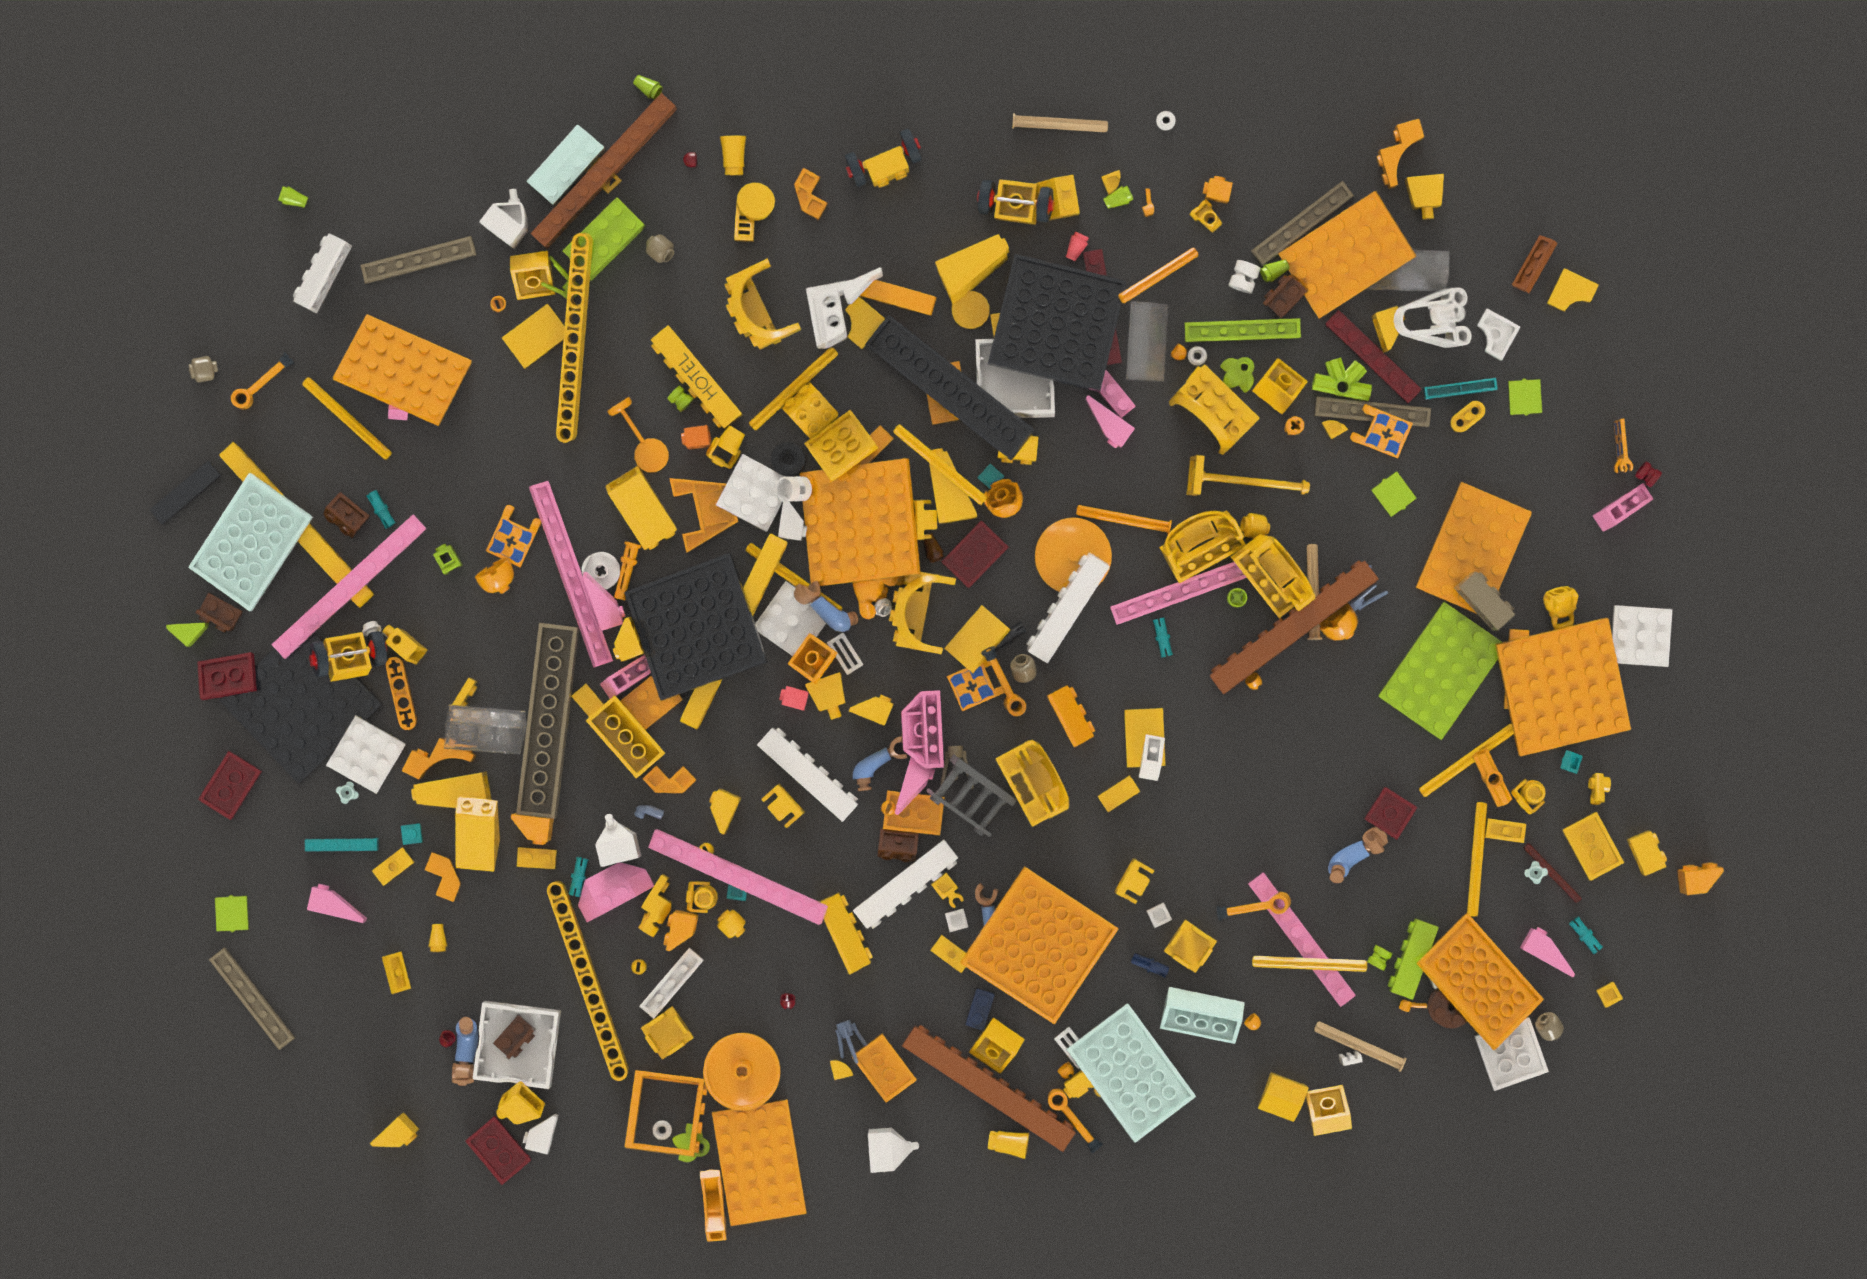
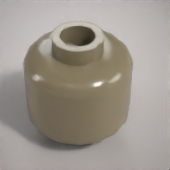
M664 235L651 236L646 242V253L656 262H668L673 257L675 252L674 245Z
M209 356L193 358L191 364H188L191 379H195L198 383L213 380L215 373L218 372L216 361H212Z
M1019 654L1010 663L1013 678L1018 682L1027 683L1037 675L1035 661L1029 655Z
M1552 1012L1540 1015L1535 1023L1537 1031L1547 1041L1558 1039L1564 1030L1561 1020Z

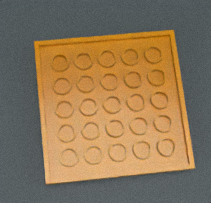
M908 458L855 465L833 482H831L823 470L800 473V476L807 477L812 485L811 496L808 500L802 501L805 526H807L806 541L811 583L818 581L819 586L921 574Z
M1608 618L1495 644L1519 756L1631 730Z
M1024 866L960 963L1055 1024L1118 928Z

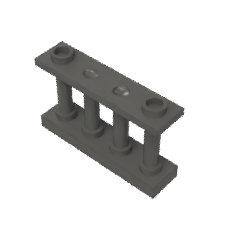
M953 754L949 760L954 764L952 767L954 769L936 793L929 788L927 789V792L931 795L929 799L937 805L941 802L974 826L973 830L979 835L983 836V834H986L990 837L992 834L986 830L988 824L1002 805L1008 803L1013 806L1017 800ZM966 772L968 780L952 802H947L942 798L959 773ZM977 782L981 783L983 790L964 814L957 809V806L971 787L977 784ZM995 793L997 801L980 824L972 820L971 817L988 794Z

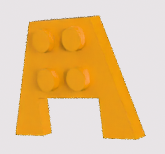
M670 478L674 497L693 493L701 528L699 531L682 534L686 553L739 522L737 516L716 506L726 486L725 483Z

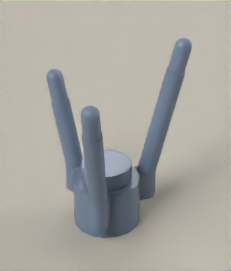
M1373 584L1361 595L1359 594L1348 602V604H1350L1354 611L1357 609L1360 611L1366 605L1387 595L1388 591H1384L1365 601L1363 598L1377 587L1376 584Z
M850 1020L837 1024V1030H835L840 1057L844 1058L842 1038H846L854 1062L858 1064V1059L850 1036L854 1035L853 1031L863 1046H866L867 1043L858 1031L856 1024H852Z

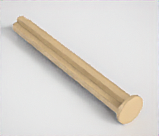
M1013 113L1012 129L1014 127L1107 132L1108 122L1018 116Z
M1309 544L1307 545V575L1315 597L1319 595L1318 545ZM1320 624L1309 631V638L1307 640H1322V637H1320Z
M1320 1021L1315 1025L1314 1031L1393 1066L1399 1072L1402 1071L1405 1065V1057L1400 1058Z

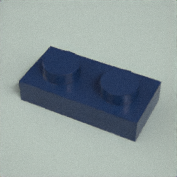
M979 988L976 989L965 1023L966 1026L984 1031L995 993Z

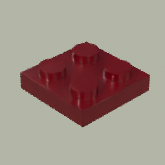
M1384 787L1364 819L1397 840L1418 807Z

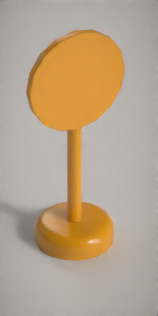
M627 397L607 410L610 416L621 412L640 441L635 450L637 465L646 472H657L667 464L669 452L662 441L655 438L643 439L625 411L632 404L631 398Z

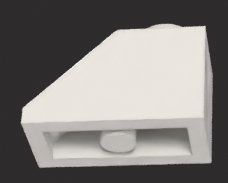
M783 502L778 537L802 541V537H806L807 526H804L803 519L791 503Z
M1152 735L1145 736L1139 778L1158 781L1165 738Z
M558 1114L550 1116L532 1127L529 1132H525L523 1143L526 1144L525 1149L544 1154L549 1153Z

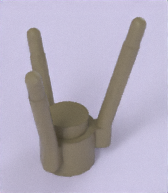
M948 746V751L945 752L940 785L945 781L949 758L953 754L960 759L962 758L968 764L966 751H963V746Z

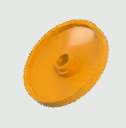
M1081 518L1059 520L1050 525L1037 542L1035 563L1038 573L1048 586L1060 592L1063 587L1066 588L1069 584L1068 578L1073 571L1076 572L1080 567L1078 563L1084 554L1087 556L1090 552L1110 566L1112 560L1110 543L1104 532L1088 520ZM1108 571L1106 572V574L1104 575V577L1102 578V580L1100 581V583L1104 580V578L1106 577Z
M734 1033L720 1039L708 1052L703 1068L705 1085L711 1096L721 1105L734 1110H749L764 1104L775 1092L781 1073L780 1062L773 1047L763 1038L750 1033Z

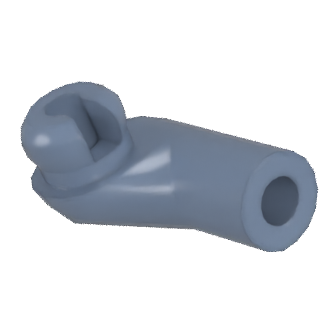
M639 805L635 808L637 810L634 813L636 817L641 819L644 818L645 813L661 819L664 811L652 805Z

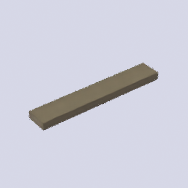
M1341 181L1252 249V254L1262 266L1277 256L1278 253L1282 252L1353 198L1354 195L1346 184Z
M472 236L360 266L365 284L475 256L477 253Z
M1316 397L1314 416L1372 422L1374 416L1366 414L1362 410L1364 404H1368L1413 423L1412 426L1428 428L1430 426L1431 408Z
M223 948L209 959L279 1050L295 1039L291 1031L226 948Z

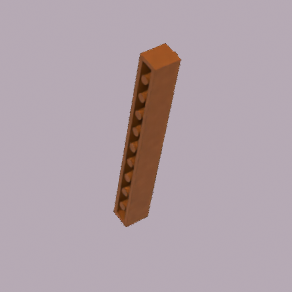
M661 93L532 231L531 235L548 249L613 177L618 174L677 110L676 106Z
M1359 560L1351 566L1352 570L1347 574L1342 572L1335 578L1336 582L1330 586L1328 583L1319 590L1321 593L1300 611L1296 608L1292 609L1288 613L1290 615L1285 620L1281 618L1273 624L1274 628L1268 632L1266 629L1257 636L1259 639L1256 642H1248L1242 647L1243 651L1237 655L1235 652L1227 658L1228 662L1225 665L1221 666L1219 664L1211 670L1212 674L1210 677L1220 691L1226 694L1379 580L1366 561L1361 563Z
M915 1025L902 1044L904 1048L1062 1152L1065 1150L1076 1133L1073 1129L1074 1125L1066 1120L1064 1122L1057 1119L1058 1115L1051 1110L1046 1112L1041 1108L1042 1104L1034 1099L1028 1100L1025 1098L1026 1094L1016 1088L1014 1091L1008 1087L1010 1083L1002 1078L996 1079L993 1077L994 1073L986 1067L981 1069L977 1066L978 1062L971 1057L964 1058L961 1056L962 1052L954 1046L949 1048L945 1045L946 1041L939 1036L932 1037L928 1034L930 1031L924 1026L920 1025L917 1027Z

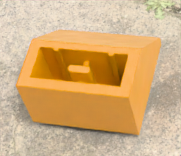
M1703 863L1702 867L1684 865L1683 869L1677 870L1680 893L1686 895L1707 893L1724 872L1723 867L1713 863Z
M675 910L673 914L669 915L667 926L670 927V932H667L664 939L667 951H671L695 934L699 914Z

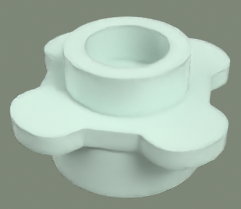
M347 782L346 785L338 786L336 789V793L339 794L343 804H347L349 800L357 799L359 796L358 792L354 789L353 782Z
M1533 861L1532 866L1526 869L1524 874L1533 880L1534 884H1539L1543 876L1548 874V870L1542 868L1538 861Z

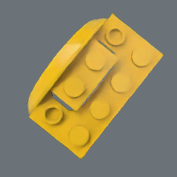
M1205 364L1169 400L1171 407L1175 404L1185 407L1210 429L1220 444L1218 453L1222 455L1259 419ZM1200 393H1202V395L1197 400H1194Z
M1226 510L1224 512L1207 511L1189 517L1169 533L1164 545L1159 548L1176 580L1181 583L1234 554L1246 544L1236 520ZM1211 521L1214 522V524H1215V526H1216V528H1217V530H1218L1217 533H1216V531H1215V529H1214V527H1213ZM1214 537V539H1212V540L1208 541L1207 543H1205V544L1199 546L1198 548H1196V549H1194V550L1188 552L1189 550H1191V549H1192L1193 547H1195L1196 545H1198V544H1200V543H1202V542H1204V541H1206V540H1208V539ZM1176 541L1178 542V544H1179V546H1180V548H1181V550H1182L1183 552L1180 551V549H1179V547H1178Z
M1260 533L1231 556L1278 618H1281L1293 607L1300 611L1315 599L1313 588L1308 579L1276 538L1263 536ZM1294 578L1293 582H1291L1285 588H1282L1285 584H1287L1290 580Z

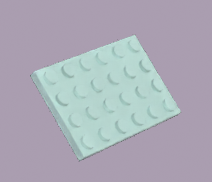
M249 473L188 568L247 610L253 611L313 517L258 477Z
M1128 1003L1066 1049L1134 1143L1196 1097Z

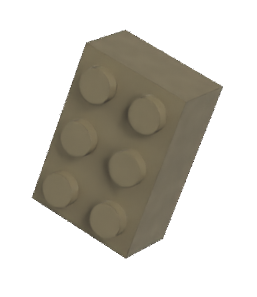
M1471 572L1454 589L1492 631L1499 630L1515 615L1512 612L1514 608L1508 601H1502L1499 597L1501 595L1494 586L1490 587L1486 583L1488 579L1481 572Z

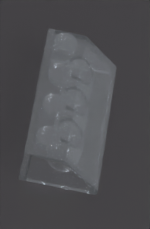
M1413 250L1417 257L1374 283L1369 289L1445 290L1449 273L1450 251Z
M1130 302L1125 380L1164 382L1168 305L1152 302Z
M449 705L445 724L444 749L520 755L527 728L526 713L519 710Z

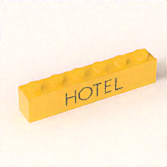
M669 325L651 339L653 342L651 347L657 354L662 353L665 359L663 361L669 369L674 367L678 372L675 376L682 384L686 382L689 385V393L694 399L698 397L702 401L700 406L706 413L711 412L714 418L712 420L718 428L723 426L726 429L728 425H731L743 415Z

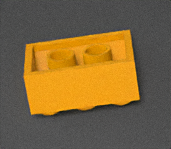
M1066 685L1047 695L1073 747L1094 737L1093 732L1095 729L1091 721L1086 722L1084 718L1086 712L1082 704H1077L1075 698L1078 696L1073 687L1069 688Z

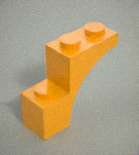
M1419 119L1396 125L1393 135L1395 141L1399 142V144L1379 150L1378 156H1376L1378 166L1383 168V183L1388 186V189L1398 185L1397 166L1403 152L1410 145L1424 138Z
M446 736L445 739L439 738L430 757H428L429 753L422 749L412 750L402 771L417 779H422L427 770L439 761L448 758H458L473 762L476 754L472 753L473 749L465 745L460 747L455 744V740Z
M712 1169L701 1171L700 1179L703 1192L707 1242L727 1240L724 1194L720 1171Z

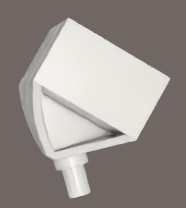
M510 189L509 203L492 204L479 222L515 249L528 232V220L525 208L517 197V189Z
M607 814L605 816L606 827L595 844L600 866L603 867L641 857L636 833L614 820L612 814Z
M893 1128L869 1129L871 1173L894 1171L909 1153L919 1148L918 1142L911 1143L906 1141Z

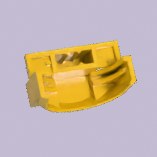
M768 259L727 277L728 283L724 284L729 295L732 294L727 299L729 304L726 307L731 317L735 316L737 319L734 324L739 334H744L745 337L749 336L753 346H758L759 349L773 343L775 345L781 342V339L801 330L798 323L776 330L753 283L752 277L755 274L771 267Z
M925 572L907 575L904 581V585L907 586L905 588L899 587V591L894 592L893 602L896 603L895 610H891L889 621L893 622L892 626H897L898 630H895L893 641L897 642L896 646L942 654L943 648L924 644L921 642L932 583L955 585L956 578ZM918 588H923V591H922V592H919V591H916V590H917ZM909 629L915 630V633H911Z
M1028 740L995 758L1032 827L1069 808V797L1053 763L1038 742Z

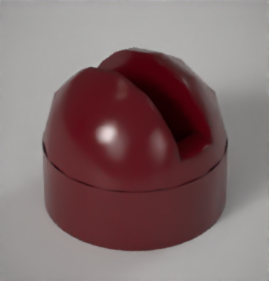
M689 152L684 155L683 162L687 167H697L696 152Z
M789 993L782 994L780 996L781 1007L785 1010L786 1008L792 1009L795 1005L796 997Z
M449 1030L443 1031L439 1037V1043L443 1047H450L456 1040L455 1034Z

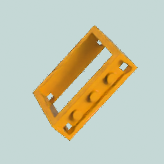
M635 1070L625 1148L695 1157V1153H699L700 1147L697 1135L701 1134L703 1122H699L700 1114L704 1115L705 1103H702L703 1095H707L704 1079ZM643 1078L698 1085L689 1150L634 1143Z

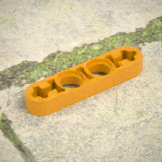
M391 657L386 662V671L398 722L402 729L411 730L417 724V717L404 662L398 657ZM393 660H395L396 663L400 664V666L397 667L398 673L402 672L403 676H395L392 678V674H396L395 669L390 668V665L393 664ZM396 679L404 681L403 689L398 690L395 688L394 682ZM405 697L408 699L409 705L407 708L399 706L398 701L400 698ZM411 709V713L407 714L408 718L412 719L413 722L410 723V727H408L407 724H403V721L406 720L405 714L401 715L400 711H408Z

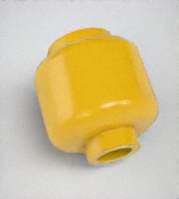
M1249 513L1242 518L1240 530L1245 537L1254 539L1260 533L1263 536L1268 534L1270 523H1268L1264 515Z
M727 909L717 919V927L728 938L734 936L738 938L745 931L743 927L746 921L735 910L729 911Z

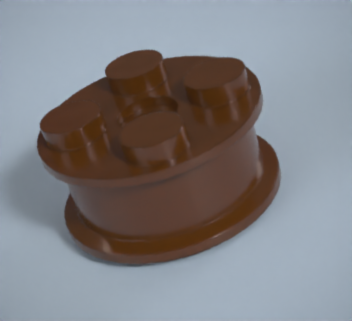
M1436 988L1428 999V1012L1431 1018L1446 1028H1458L1464 1025L1467 1020L1453 1004L1448 1009V1005L1451 1002L1439 988Z

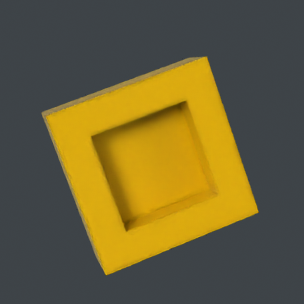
M1613 981L1596 990L1605 1008L1623 999Z

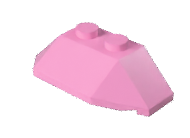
M940 690L920 691L901 711L903 751L923 768H943Z
M619 862L585 880L578 907L586 922H589L654 887V884L646 869Z

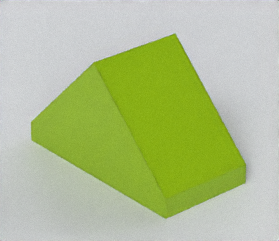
M209 624L166 625V627L186 647H191L209 627Z

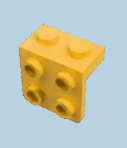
M810 382L802 386L799 392L793 398L788 399L782 407L810 439L838 417V412Z

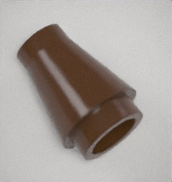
M929 533L932 535V538L923 539L926 559L933 563L944 558V551L933 533Z

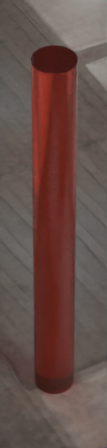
M1530 843L1523 847L1535 861L1539 862L1542 868L1548 870L1550 877L1575 903L1582 899Z

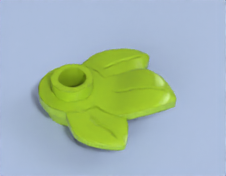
M1242 357L1238 360L1228 358L1220 365L1227 372L1223 382L1229 388L1239 385L1244 393L1251 389L1254 383L1252 372L1255 368L1252 359L1248 357ZM1242 364H1247V365H1248V369H1247V370H1243V369L1241 368V365H1242Z
M688 1123L686 1125V1133L673 1137L672 1141L678 1149L689 1150L693 1124ZM702 1132L697 1135V1141L704 1145V1149L699 1150V1153H695V1157L679 1155V1160L691 1162L697 1156L702 1157L709 1152L710 1144L707 1139L703 1138Z

